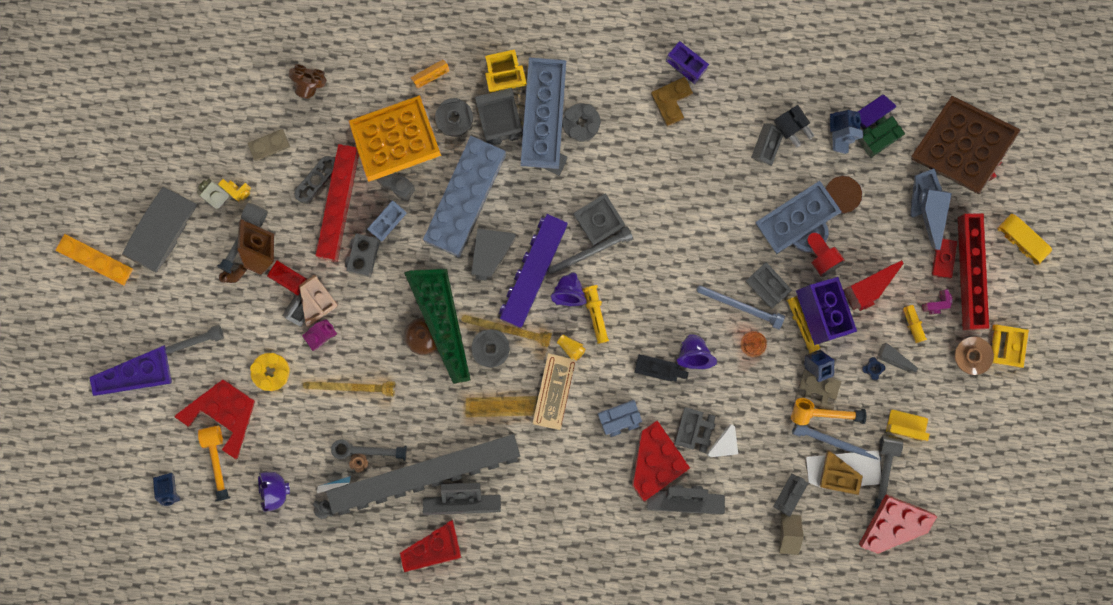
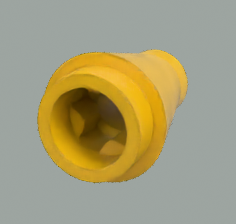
M564 334L557 341V344L560 345L571 360L578 361L586 351L583 344Z

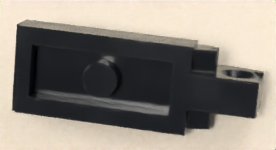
M638 354L634 373L670 382H676L677 378L687 380L689 372L679 370L680 365L674 362Z

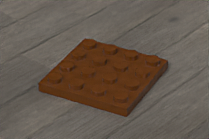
M951 96L912 154L911 159L929 169H935V172L980 194L1020 134L1021 129Z

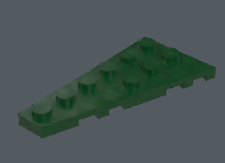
M447 269L409 270L404 272L452 383L457 384L471 381Z

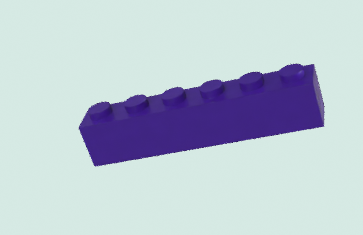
M546 214L545 218L541 217L537 228H540L538 235L534 234L530 242L532 246L530 253H525L522 260L525 264L522 270L518 269L514 278L517 282L514 288L510 287L506 296L509 298L506 305L502 304L499 315H501L500 320L522 329L568 226L567 222L549 214Z

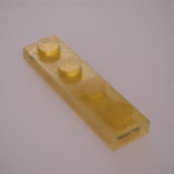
M538 396L466 398V417L533 416Z

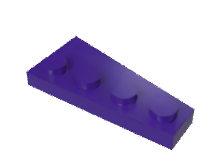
M165 345L89 377L93 396L172 383Z

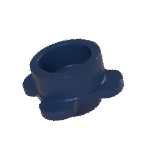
M871 357L868 364L863 366L862 371L870 375L872 380H877L879 375L885 371V365L877 361L875 357Z

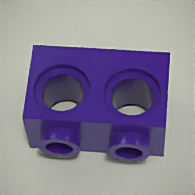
M681 41L676 44L666 58V62L693 84L697 83L709 66L705 60Z

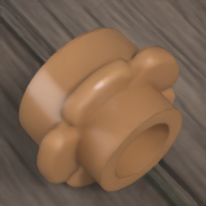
M354 454L351 456L349 466L355 472H362L363 469L368 467L369 462L364 454Z

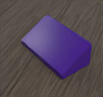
M882 94L858 111L861 118V128L865 130L897 106Z

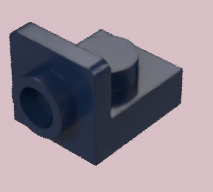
M844 110L830 114V132L833 133L847 127L860 130L861 118L859 112Z
M173 473L153 478L154 497L157 502L162 506H170L180 501V496L176 493L175 475Z

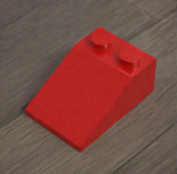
M903 261L896 262L843 289L852 310L859 309V311L875 305L874 301L882 295L904 264Z

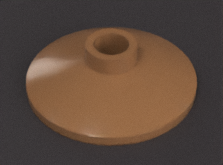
M980 337L965 338L956 347L955 361L958 367L967 374H983L993 363L994 353L992 347L986 340ZM971 352L975 354L974 360L969 358Z

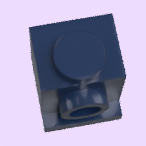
M821 349L805 355V369L816 377L817 382L834 376L835 360Z

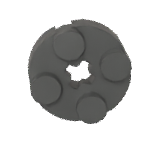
M450 98L444 100L436 110L435 121L437 127L444 135L458 137L470 130L473 123V113L470 106L458 98ZM452 113H455L456 116H460L457 119V122L449 120V118L452 117Z
M575 104L565 112L563 118L564 131L576 141L584 142L592 139L600 128L601 120L599 113L590 104ZM579 118H582L583 120L587 121V123L584 124L585 127H581V125L576 124V122L579 121Z
M490 329L483 330L475 336L471 349L476 362L484 367L493 368L502 365L507 360L510 346L508 339L502 332ZM487 344H489V345L495 344V345H496L495 348H494V349H495V352H494V353H492V352L487 353V352H486V350H487L486 345H487Z

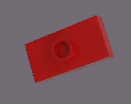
M942 239L940 250L935 249L932 276L952 278L957 241Z
M276 260L267 274V277L296 295L300 294L299 285L307 280V278Z

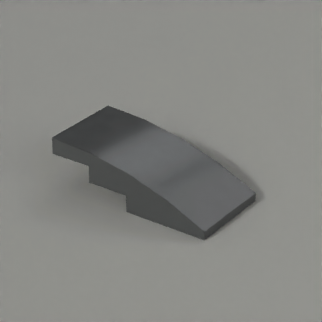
M162 187L141 218L122 256L157 273L176 246L177 239L184 231L187 221L195 211L197 204Z

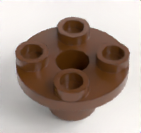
M295 64L294 68H291L288 73V77L296 83L294 84L295 94L305 99L314 96L316 88L324 87L327 82L324 71L307 69L301 64Z

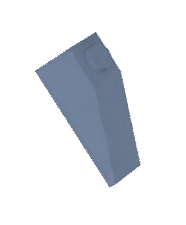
M924 188L919 196L921 212L931 246L940 250L952 193Z

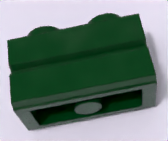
M884 116L876 122L877 126L874 129L867 128L863 131V138L858 139V142L870 158L905 135V132L893 116L888 119Z

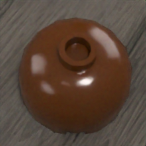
M424 317L414 319L408 324L404 333V340L411 352L418 355L434 353L437 350V346Z

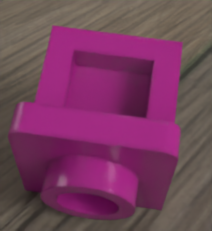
M949 290L940 291L941 301L922 304L923 312L929 311V315L941 314V310L951 308L953 300Z
M325 319L312 326L302 337L311 350L315 351L326 341L335 337L337 332L334 330L333 325Z

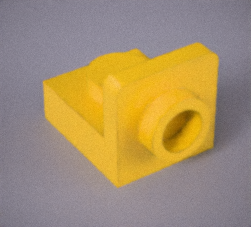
M222 179L218 183L238 202L240 200L244 201L250 195L249 190L251 187L246 183L240 188L231 180L227 182Z

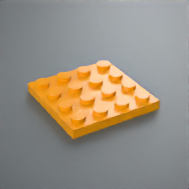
M420 95L349 120L368 182L442 156Z

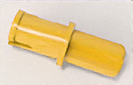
M914 305L904 307L903 312L908 322L907 328L910 327L915 343L927 340L921 326L922 321L919 320Z

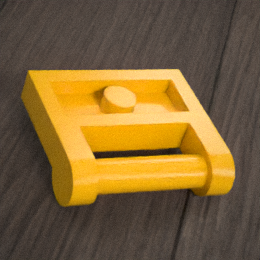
M993 324L992 331L994 332L991 346L994 353L993 364L1024 368L1029 330ZM1001 332L1006 333L1003 358H998Z

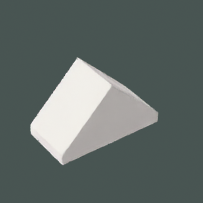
M729 424L706 453L708 457L738 454L735 426Z

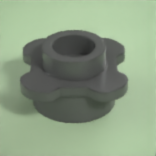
M327 500L321 502L314 501V514L318 518L325 519L328 515L330 517L334 515Z

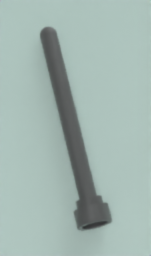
M628 226L621 228L618 235L549 267L548 273L554 274L621 241L622 243L625 241L627 243L634 240Z
M219 324L212 326L207 333L165 347L166 353L170 354L207 340H222L224 335Z

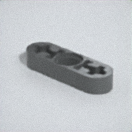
M323 157L296 188L294 194L299 202H310L332 176L333 167L331 169L327 168L324 171L327 174L325 177L317 170L320 168L323 171L325 168L324 162L329 163L332 161L331 165L334 167L335 159L333 157ZM314 175L321 176V182L318 185L311 183V178ZM308 183L314 190L309 189L307 191L308 197L300 199V191H306L308 187L305 184Z

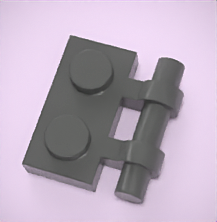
M684 407L674 444L694 450L695 443H699V452L706 453L708 446L711 444L710 436L712 429H715L716 424L714 421L716 416L708 414L707 421L702 420L704 412ZM700 426L705 427L702 438L697 437Z

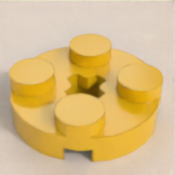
M264 353L258 356L250 366L251 379L258 388L264 391L279 390L288 381L290 374L289 364L284 357L276 353ZM268 367L271 369H275V371L273 372V377H271L270 375L266 376L265 373L267 372Z

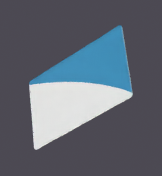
M351 476L318 486L317 493L349 484Z

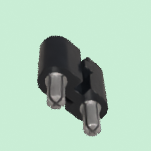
M799 105L794 106L773 120L784 138H790L796 148L801 146V143L795 133L801 129L808 139L814 137L813 132L808 127L810 121Z

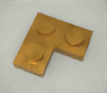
M686 77L651 92L667 127L684 119L677 102L693 95Z

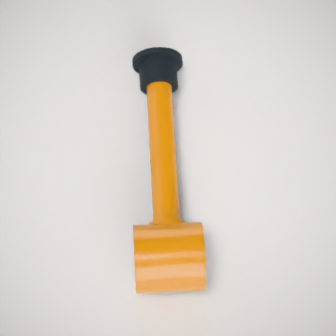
M798 398L795 401L791 414V420L798 425L809 424L813 416L853 419L854 422H860L861 424H865L867 419L865 409L854 410L853 412L814 409V403L806 398Z
M217 425L199 429L198 439L202 448L209 447L217 488L215 492L217 499H215V502L230 499L231 496H228V491L224 486L217 445L223 444L221 428Z

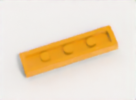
M67 234L63 235L55 250L121 285L126 284L133 271V268Z

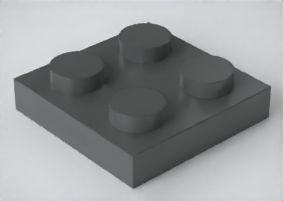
M606 193L573 213L593 246L626 226Z

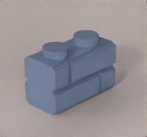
M635 400L597 413L605 435L609 434L610 437L621 434L620 430L628 428L629 431L638 428V423L642 422Z

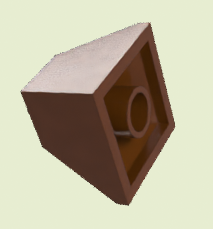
M241 219L238 228V252L244 268L260 275L274 262V234Z

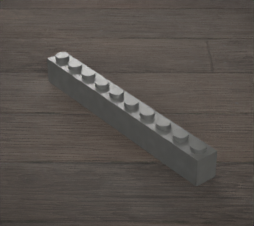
M512 434L326 491L332 514L338 512L340 516L350 513V508L357 507V510L369 507L368 503L376 501V504L388 501L387 497L393 495L395 499L406 496V491L413 490L416 493L425 490L424 486L432 484V487L444 484L443 480L450 478L452 482L462 479V474L468 472L470 476L481 473V468L488 467V470L498 468L499 463L506 461L507 465L517 462V458L521 457L515 435Z

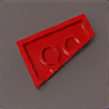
M453 519L400 552L404 572L462 558Z

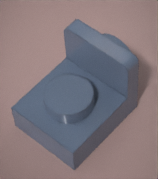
M847 127L833 132V151L843 154L849 153V144L863 138V130Z

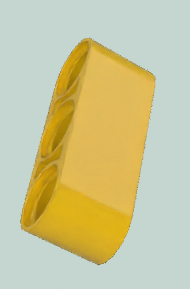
M1010 214L997 228L999 232L1002 231L1005 234V238L1013 245L1016 244L1019 250L1027 258L1030 257L1036 265H1040L1052 252L1049 244L1015 214Z

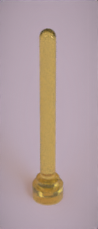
M463 315L461 318L464 323L536 340L544 347L549 348L551 332L544 331V333L540 332L539 334L468 315Z
M306 381L303 383V388L382 392L387 397H394L395 391H393V388H395L396 384L395 381H387L382 385Z

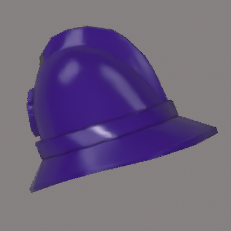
M575 272L563 276L551 294V299L556 305L580 306L587 302L581 282Z
M694 334L686 336L680 345L681 352L677 358V363L680 366L703 370L717 365V358L711 354V351L707 348L705 341L701 337Z

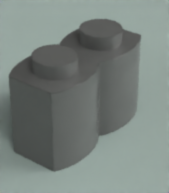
M396 172L376 179L383 188L392 190L402 200L408 201L415 191L411 181L397 175Z

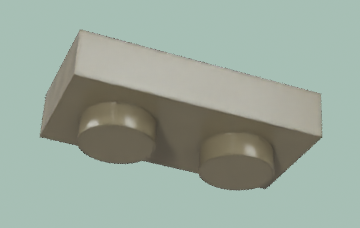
M283 129L247 143L254 161L290 148Z

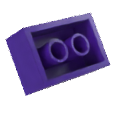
M839 277L796 290L814 345L857 332Z

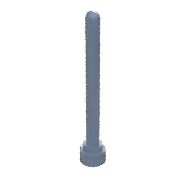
M697 287L698 293L769 321L773 328L780 330L784 322L785 316L782 314L773 313L772 315L706 287Z
M795 423L794 426L797 427L792 430V434L796 436L807 435L851 453L879 460L876 456L866 452L867 450L810 429L808 425H798Z

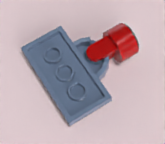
M820 181L755 222L776 255L792 244L800 251L814 252L817 258L811 263L820 276L824 277L844 264L845 260L836 247L830 249L826 244L829 236L826 222L839 215L841 210Z

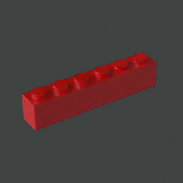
M338 144L316 257L319 259L334 262L339 260L359 159L357 147Z
M984 213L963 214L957 217L963 330L989 329Z

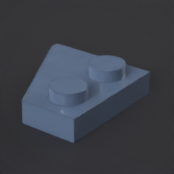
M930 169L914 176L910 214L912 218L922 214L919 196L924 188L942 191L935 169Z

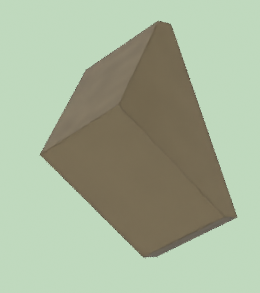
M781 514L779 553L799 555L804 538L801 516L791 515L789 517L786 514Z

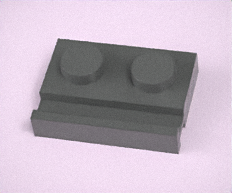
M767 262L745 281L770 309L792 291Z

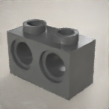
M355 234V238L352 237L349 248L352 249L351 254L347 256L345 261L346 271L371 278L380 240ZM362 242L369 243V247L365 251H361L359 248ZM358 260L364 261V266L361 269L355 268V263Z

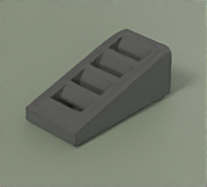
M887 343L882 344L877 359L909 373L917 372L918 368Z

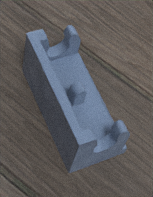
M392 200L367 230L382 242L407 212Z

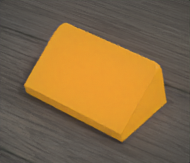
M441 60L412 76L411 79L416 88L419 89L449 72V66L444 60Z

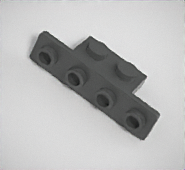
M480 483L441 484L442 497L423 498V515L501 512V495H481Z
M672 485V487L668 488V491H658L647 499V510L723 515L725 513V495L708 494V489H703L702 486L684 488L683 485Z

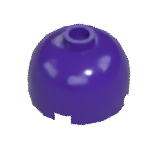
M259 473L258 489L261 499L264 500V502H261L262 511L267 512L280 508L286 501V495L290 494L289 483H285L283 477L278 473Z

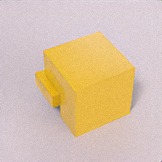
M515 49L485 56L488 73H485L489 93L526 86L523 66H518Z

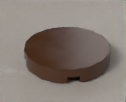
M849 176L835 177L825 187L841 210V214L852 212L862 201L861 186L855 179Z

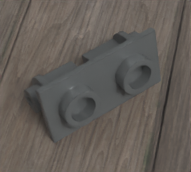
M791 473L773 507L790 517L809 483L805 479Z

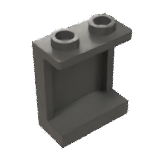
M512 88L475 97L487 143H491L494 146L501 144L502 140L505 139L515 141L521 138L523 129Z

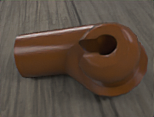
M240 264L235 270H230L232 271L231 274L225 271L221 272L219 280L223 283H236L246 273L247 269L244 268L243 264Z

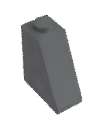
M477 229L471 273L472 276H476L475 280L487 281V278H492L516 240V233Z

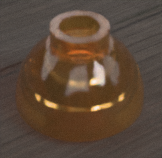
M749 331L743 335L740 346L743 353L747 356L759 357L766 351L767 340L762 333Z

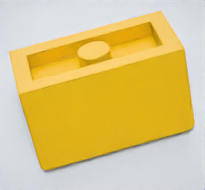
M891 410L886 432L928 441L930 433H926L928 418Z

